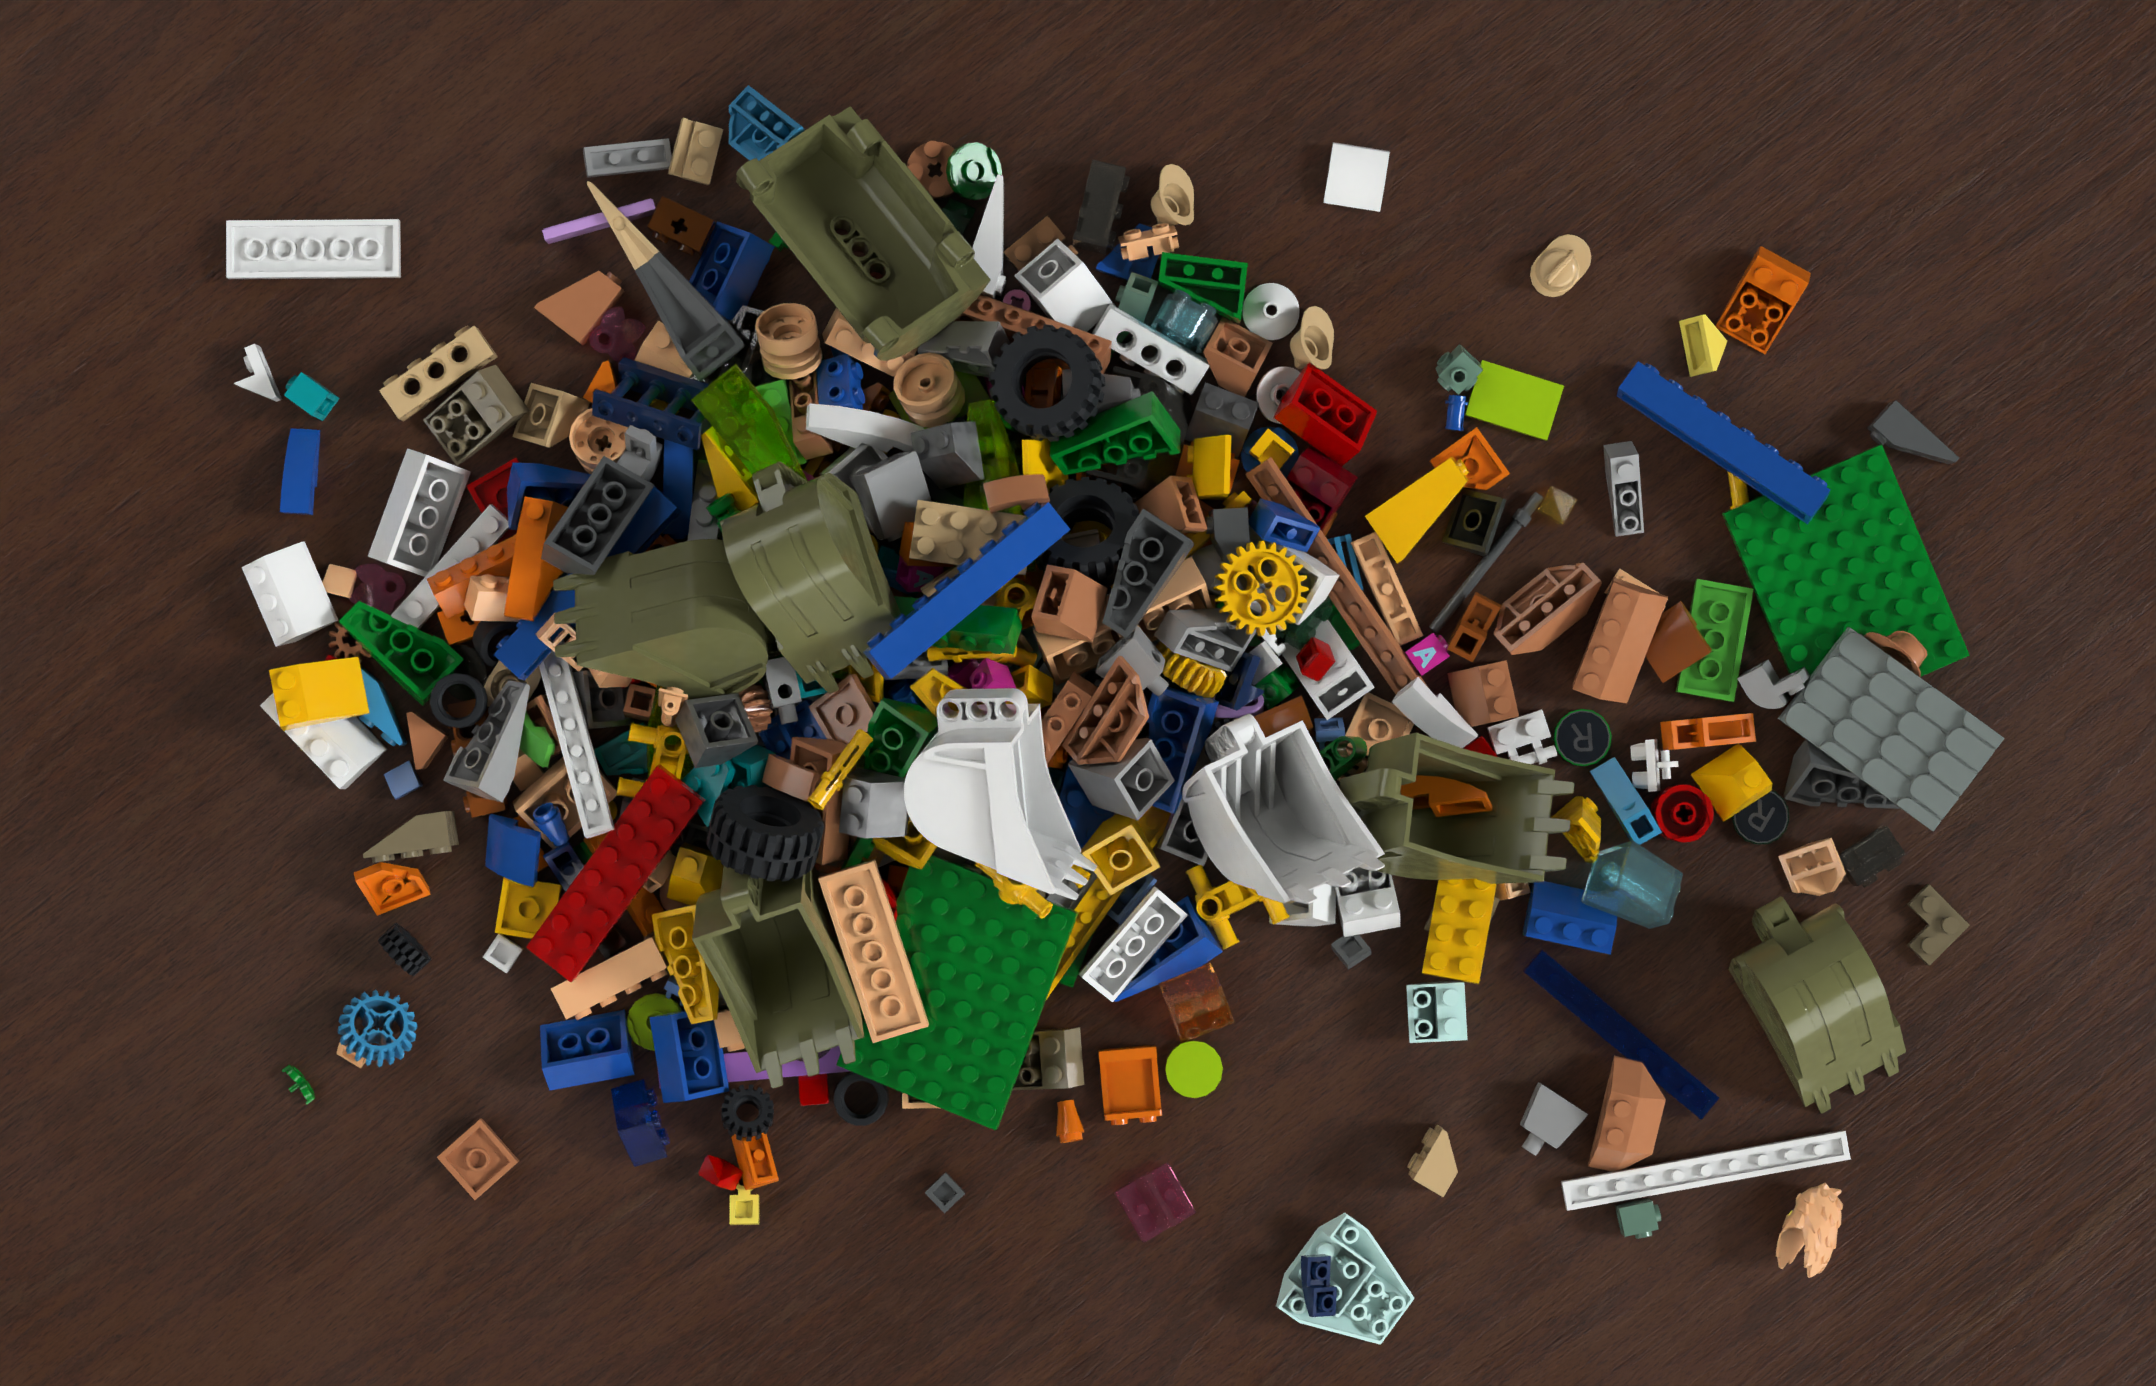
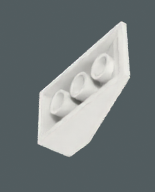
M997 174L972 247L975 251V261L991 279L981 294L993 299L996 298V295L1002 296L1007 281L1005 280L1006 276H1003L1004 180L1003 176Z

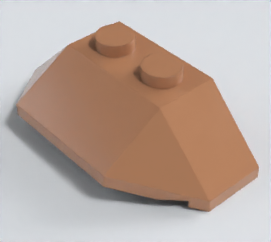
M1584 562L1576 563V565L1546 568L1502 603L1497 627L1494 631L1495 638L1511 655L1543 650L1587 614L1602 584L1601 580Z
M1123 656L1117 657L1062 744L1078 765L1121 762L1149 718L1139 675Z
M1614 1056L1588 1167L1611 1172L1621 1171L1653 1154L1666 1099L1643 1062Z

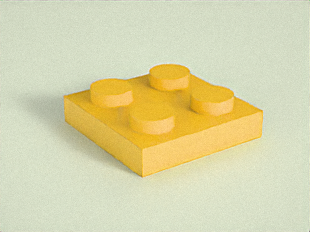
M504 877L495 933L532 939L559 902L562 885L537 881L531 887Z

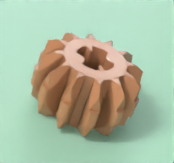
M339 621L334 623L339 631H329V636L336 637V641L330 642L329 647H339L334 654L336 658H340L343 655L344 658L359 657V661L362 663V654L367 658L372 657L357 641H355L356 646L349 644L348 637H352Z
M753 684L738 694L754 732L759 733L767 730L768 724L771 723L770 714L773 711L770 707L771 700L768 699V692L761 685Z

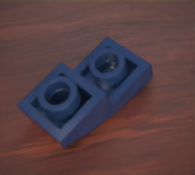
M1329 1255L1301 1256L1302 1288L1310 1317L1336 1316L1337 1287L1330 1285L1331 1256Z

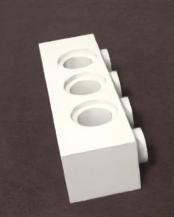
M1110 303L1092 332L1096 336L1112 341L1111 349L1121 354L1119 357L1121 360L1131 366H1134L1136 363L1146 368L1144 372L1148 376L1159 380L1160 377L1170 382L1169 387L1182 395L1185 391L1191 395L1193 394L1210 366L1207 359ZM1122 331H1128L1133 337L1130 342L1123 344L1117 341V335ZM1152 345L1156 347V355L1151 358L1144 357L1141 351L1145 346ZM1171 360H1179L1182 366L1178 371L1170 372L1166 369L1167 363Z

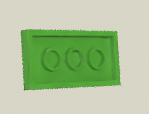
M1695 579L1689 613L1697 623L1696 628L1712 651L1679 673L1676 692L1734 702L1754 589Z

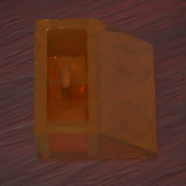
M1212 963L1158 983L1181 1043L1235 1022Z

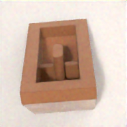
M408 712L406 715L415 769H426L449 735L417 712Z

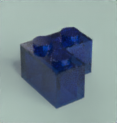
M644 1079L612 1088L611 1093L617 1130L634 1167L666 1158V1145L670 1144L666 1128H660L662 1123L658 1111L654 1110V1106L658 1105L654 1089H648Z

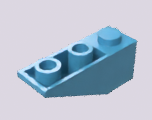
M360 665L370 714L360 715L359 719L370 728H373L374 725L383 732L381 737L390 745L395 746L398 744L399 746H405L407 744L406 738L383 683Z
M1615 757L1589 771L1633 846L1637 847L1662 833L1648 807Z

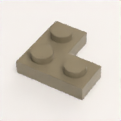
M1927 884L1907 904L1927 924L1907 946L1928 966L1970 926L1930 884Z

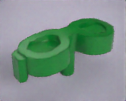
M288 1065L281 1070L286 1072L296 1082L288 1088L291 1093L300 1088L307 1100L306 1105L315 1099L311 1085L296 1067Z

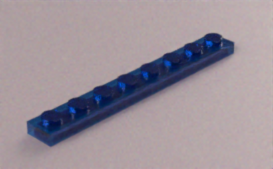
M1540 950L1523 972L1623 1056L1643 1062L1653 1080L1700 1120L1718 1101L1719 1097L1543 950Z

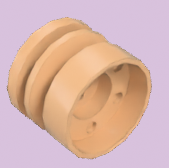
M783 303L763 311L757 318L755 329L760 345L762 364L768 374L783 380L797 379L807 376L818 368L822 361V350L818 338L816 318L811 309L797 303Z
M592 408L577 416L571 425L569 434L571 449L584 470L589 474H592L603 456L616 463L626 450L624 433L629 428L592 416Z

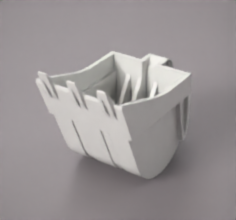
M1015 688L950 690L937 706L938 732L912 763L905 778L904 801L912 823L928 841L946 851L995 869L998 874L1046 893H1056L1076 900L1079 894L1062 883L1063 879L1085 886L1088 880L1072 869V865L1074 864L1091 871H1095L1097 865L1080 854L1081 848L1052 783L1045 758L1040 703L1028 704L1026 695L1021 690ZM1005 701H1010L1013 704H1006ZM948 702L956 704L959 711L952 710L948 706ZM976 702H982V703H984V704H982V705H977Z
M1246 714L1222 725L1205 740V750L1211 764L1203 767L1184 784L1182 798L1185 803H1188L1190 816L1202 846L1214 865L1227 879L1238 885L1256 890L1260 896L1281 903L1293 900L1310 904L1318 900L1310 891L1323 884L1341 888L1351 884V880L1343 875L1358 867L1377 871L1385 867V864L1377 859L1385 854L1333 779L1303 720L1265 738L1256 719L1251 714Z

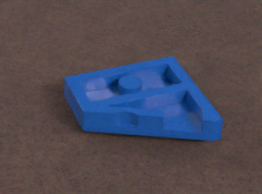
M1139 223L1134 229H1140L1142 232L1152 230V227ZM1119 243L1096 266V271L1125 281L1129 280L1131 272L1151 279L1159 255L1154 256L1153 247L1148 246L1149 257L1129 261V259L1123 260L1121 248L1126 246L1121 247Z

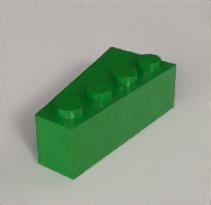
M1151 391L1098 413L1095 418L1089 417L1086 420L1089 425L1083 430L1079 427L1073 430L1074 436L1066 438L1062 435L1059 436V441L1050 442V457L1064 475L1100 469L1101 464L1106 463L1126 464L1127 459L1142 456L1144 460L1156 458V454L1169 452L1170 455L1180 453L1181 430L1154 392Z

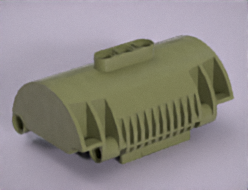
M851 106L835 116L829 114L760 161L757 158L751 159L741 166L736 173L737 184L750 192V200L861 339L873 345L875 348L874 355L879 360L895 359L930 340L958 318L978 298L991 280L975 261V251L960 232L955 229L954 225L934 202L928 191L906 164L900 160L887 142L884 141L868 119L861 120ZM844 229L848 234L839 235L835 230ZM862 251L866 256L857 257L852 252ZM878 272L883 275V278L875 279L870 274Z

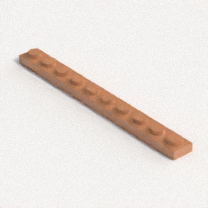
M1271 457L1245 474L1262 499L1282 504L1316 524ZM1319 530L1308 552L1305 553L1316 558L1340 575L1328 596L1389 686L1397 694L1398 691L1417 677L1426 685L1323 532Z

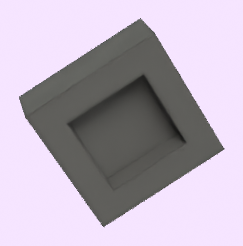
M1359 934L1348 937L1342 936L1331 944V949L1348 970L1371 955L1370 947Z
M947 1172L925 1191V1194L944 1214L966 1193Z

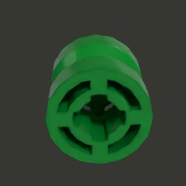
M731 493L725 494L706 507L709 514L717 519V527L721 533L720 521L742 511L736 508L734 504L735 499Z

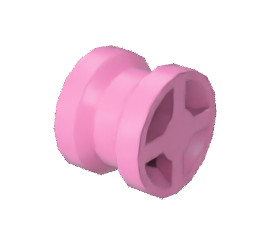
M1014 289L1004 296V303L1029 312L1031 311V301L1026 292Z

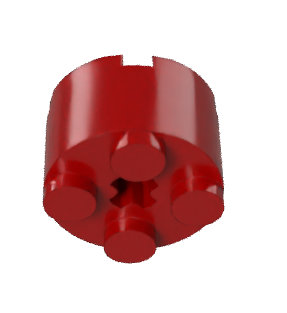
M1672 785L1666 787L1654 797L1651 806V814L1662 831L1660 835L1675 842L1698 840L1706 833L1713 821L1714 811L1709 797L1700 789L1691 785ZM1680 806L1688 811V815L1683 816L1684 821L1676 816V812L1680 811Z

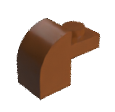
M1475 592L1452 633L1447 649L1473 662L1486 639L1487 632L1501 605Z

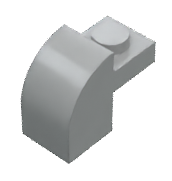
M630 425L624 433L626 450L617 464L650 482L659 465L663 444L656 442V436H653L648 430L638 429Z
M1766 660L1743 672L1737 679L1752 702L1763 708L1777 709L1785 706L1791 700L1789 695H1793L1805 688L1803 683L1806 682L1810 675L1806 668L1803 667L1779 679L1770 661Z

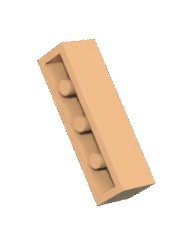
M655 936L580 973L573 982L566 980L551 988V991L565 1018L568 1019L575 1016L576 1020H579L592 1013L590 1007L600 1003L603 1008L616 1001L615 995L625 990L628 995L642 988L641 981L650 977L652 982L667 975L666 968L669 966L664 952L659 951Z

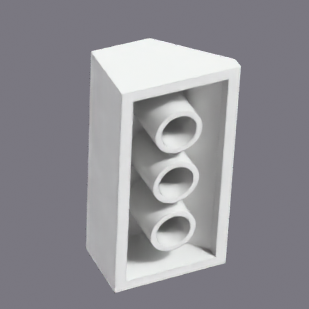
M407 448L368 557L426 577L438 563L471 472Z
M273 693L260 706L280 726ZM356 716L284 731L339 789H347L387 750Z
M1153 886L1125 921L1081 969L1079 975L1113 1002L1188 915L1158 888Z

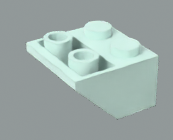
M1440 981L1406 985L1409 1043L1467 1040L1465 985L1463 981Z

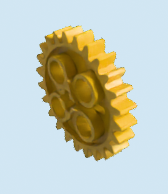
M1259 541L1257 548H1255L1253 542L1246 543V551L1242 546L1236 548L1237 556L1232 553L1226 555L1230 564L1220 563L1219 566L1225 572L1224 574L1215 575V578L1222 581L1221 585L1213 587L1214 590L1221 591V596L1217 597L1215 602H1224V606L1219 612L1228 611L1230 613L1226 620L1227 623L1237 620L1236 630L1246 626L1247 635L1252 634L1255 628L1258 636H1264L1266 629L1269 635L1276 634V626L1279 630L1283 631L1287 629L1285 621L1290 624L1296 622L1292 613L1302 614L1303 611L1297 605L1298 603L1307 602V599L1300 596L1301 592L1309 590L1308 587L1301 586V581L1307 579V576L1298 575V571L1303 565L1294 566L1292 564L1296 555L1285 557L1286 547L1276 552V543L1274 542L1270 543L1267 549L1264 541ZM1264 561L1271 565L1272 572L1269 576H1265L1261 571V565ZM1249 565L1252 567L1253 574L1248 570ZM1239 575L1244 576L1247 580V587L1244 591L1240 590L1236 584V579ZM1260 584H1264L1266 587L1263 589V593H1258L1256 590L1260 587ZM1278 586L1283 588L1286 593L1283 602L1278 601L1275 596V590ZM1253 601H1257L1261 606V613L1258 616L1253 615L1250 605ZM1269 603L1274 607L1273 612L1270 610Z

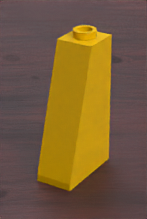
M1453 457L1449 458L1365 516L1396 563L1405 559L1469 481L1466 477L1469 471L1461 459L1455 461Z

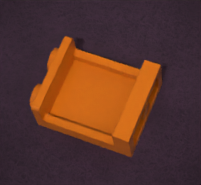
M1156 1045L1098 1050L1105 1121L1110 1120L1111 1125L1128 1124V1119L1139 1118L1140 1123L1157 1121L1156 1116H1162Z

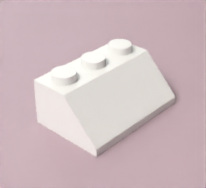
M305 541L265 555L242 567L276 647L297 642L338 621Z

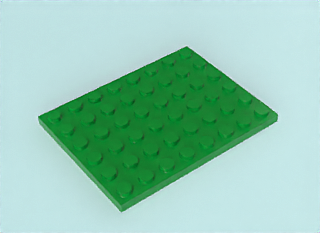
M1882 445L1872 447L1809 475L1811 477L1818 476L1828 485L1827 488L1830 489V493L1808 525L1764 495L1722 513L1789 674L1805 667L1811 676L1847 627L1852 628L1863 637L1867 632L1878 633L1885 637L1895 631L1911 633L1927 650V656L1919 667L1921 677L1970 656Z
M933 854L922 870L910 866L897 899L896 925L929 1026L873 1043L860 1006L864 1037L854 1040L856 1061L845 1064L840 1053L836 1065L990 1129L997 1130L1079 912L1051 902L1053 904L1051 911L1046 917L1041 919L1024 904H1008L999 897V889L994 886L991 877Z

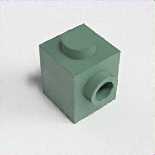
M1131 272L1126 287L1120 285L1115 299L1116 302L1120 303L1118 308L1144 323L1158 281Z
M1649 1198L1615 1205L1620 1232L1624 1237L1635 1235L1636 1239L1652 1236V1231L1659 1230L1657 1222L1661 1221L1660 1209L1658 1204L1653 1205V1201Z

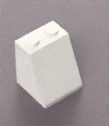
M1056 239L1014 275L1049 319L1085 332L1099 322L1109 303L1114 305L1086 265L1059 239Z

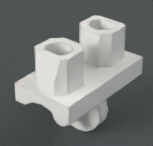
M1658 739L1645 740V743L1631 745L1632 761L1646 760L1647 771L1632 772L1633 786L1635 788L1648 789V792L1661 791L1659 768H1662V779H1671L1670 767H1679L1678 761H1670L1669 750H1662L1661 762H1659Z

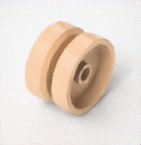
M930 352L918 354L906 360L894 377V391L909 419L919 426L932 428L950 422L961 412L965 403V390L950 361L941 354Z

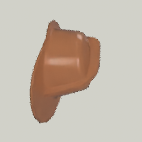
M1895 631L1887 637L1874 632H1867L1864 635L1871 643L1921 677L1919 667L1927 656V650L1911 633Z

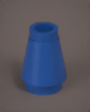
M545 803L534 810V824L553 842L554 846L564 845L570 837L559 808L554 806L553 803Z

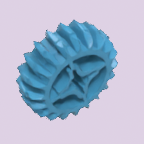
M375 990L372 993V997H369L364 991L361 994V1000L354 997L351 999V1005H345L343 1009L344 1014L340 1015L338 1021L341 1024L338 1027V1034L343 1035L340 1039L341 1045H348L346 1048L347 1054L356 1052V1062L363 1057L366 1058L365 1064L367 1066L371 1064L372 1060L376 1061L378 1067L382 1066L383 1060H386L391 1065L394 1063L395 1057L401 1060L404 1057V1051L409 1052L411 1050V1042L416 1039L414 1031L417 1029V1022L412 1021L415 1017L414 1012H407L409 1008L408 1002L399 1004V995L394 997V999H390L388 991L383 996H379L378 991ZM358 1017H360L364 1026L360 1036L357 1034L354 1022ZM395 1021L398 1023L401 1032L398 1039L393 1037V1031L390 1029ZM376 1026L377 1029V1027L379 1026L381 1028L383 1027L382 1031H379V1028L378 1030L372 1029V1027ZM371 1043H377L381 1046L372 1045Z

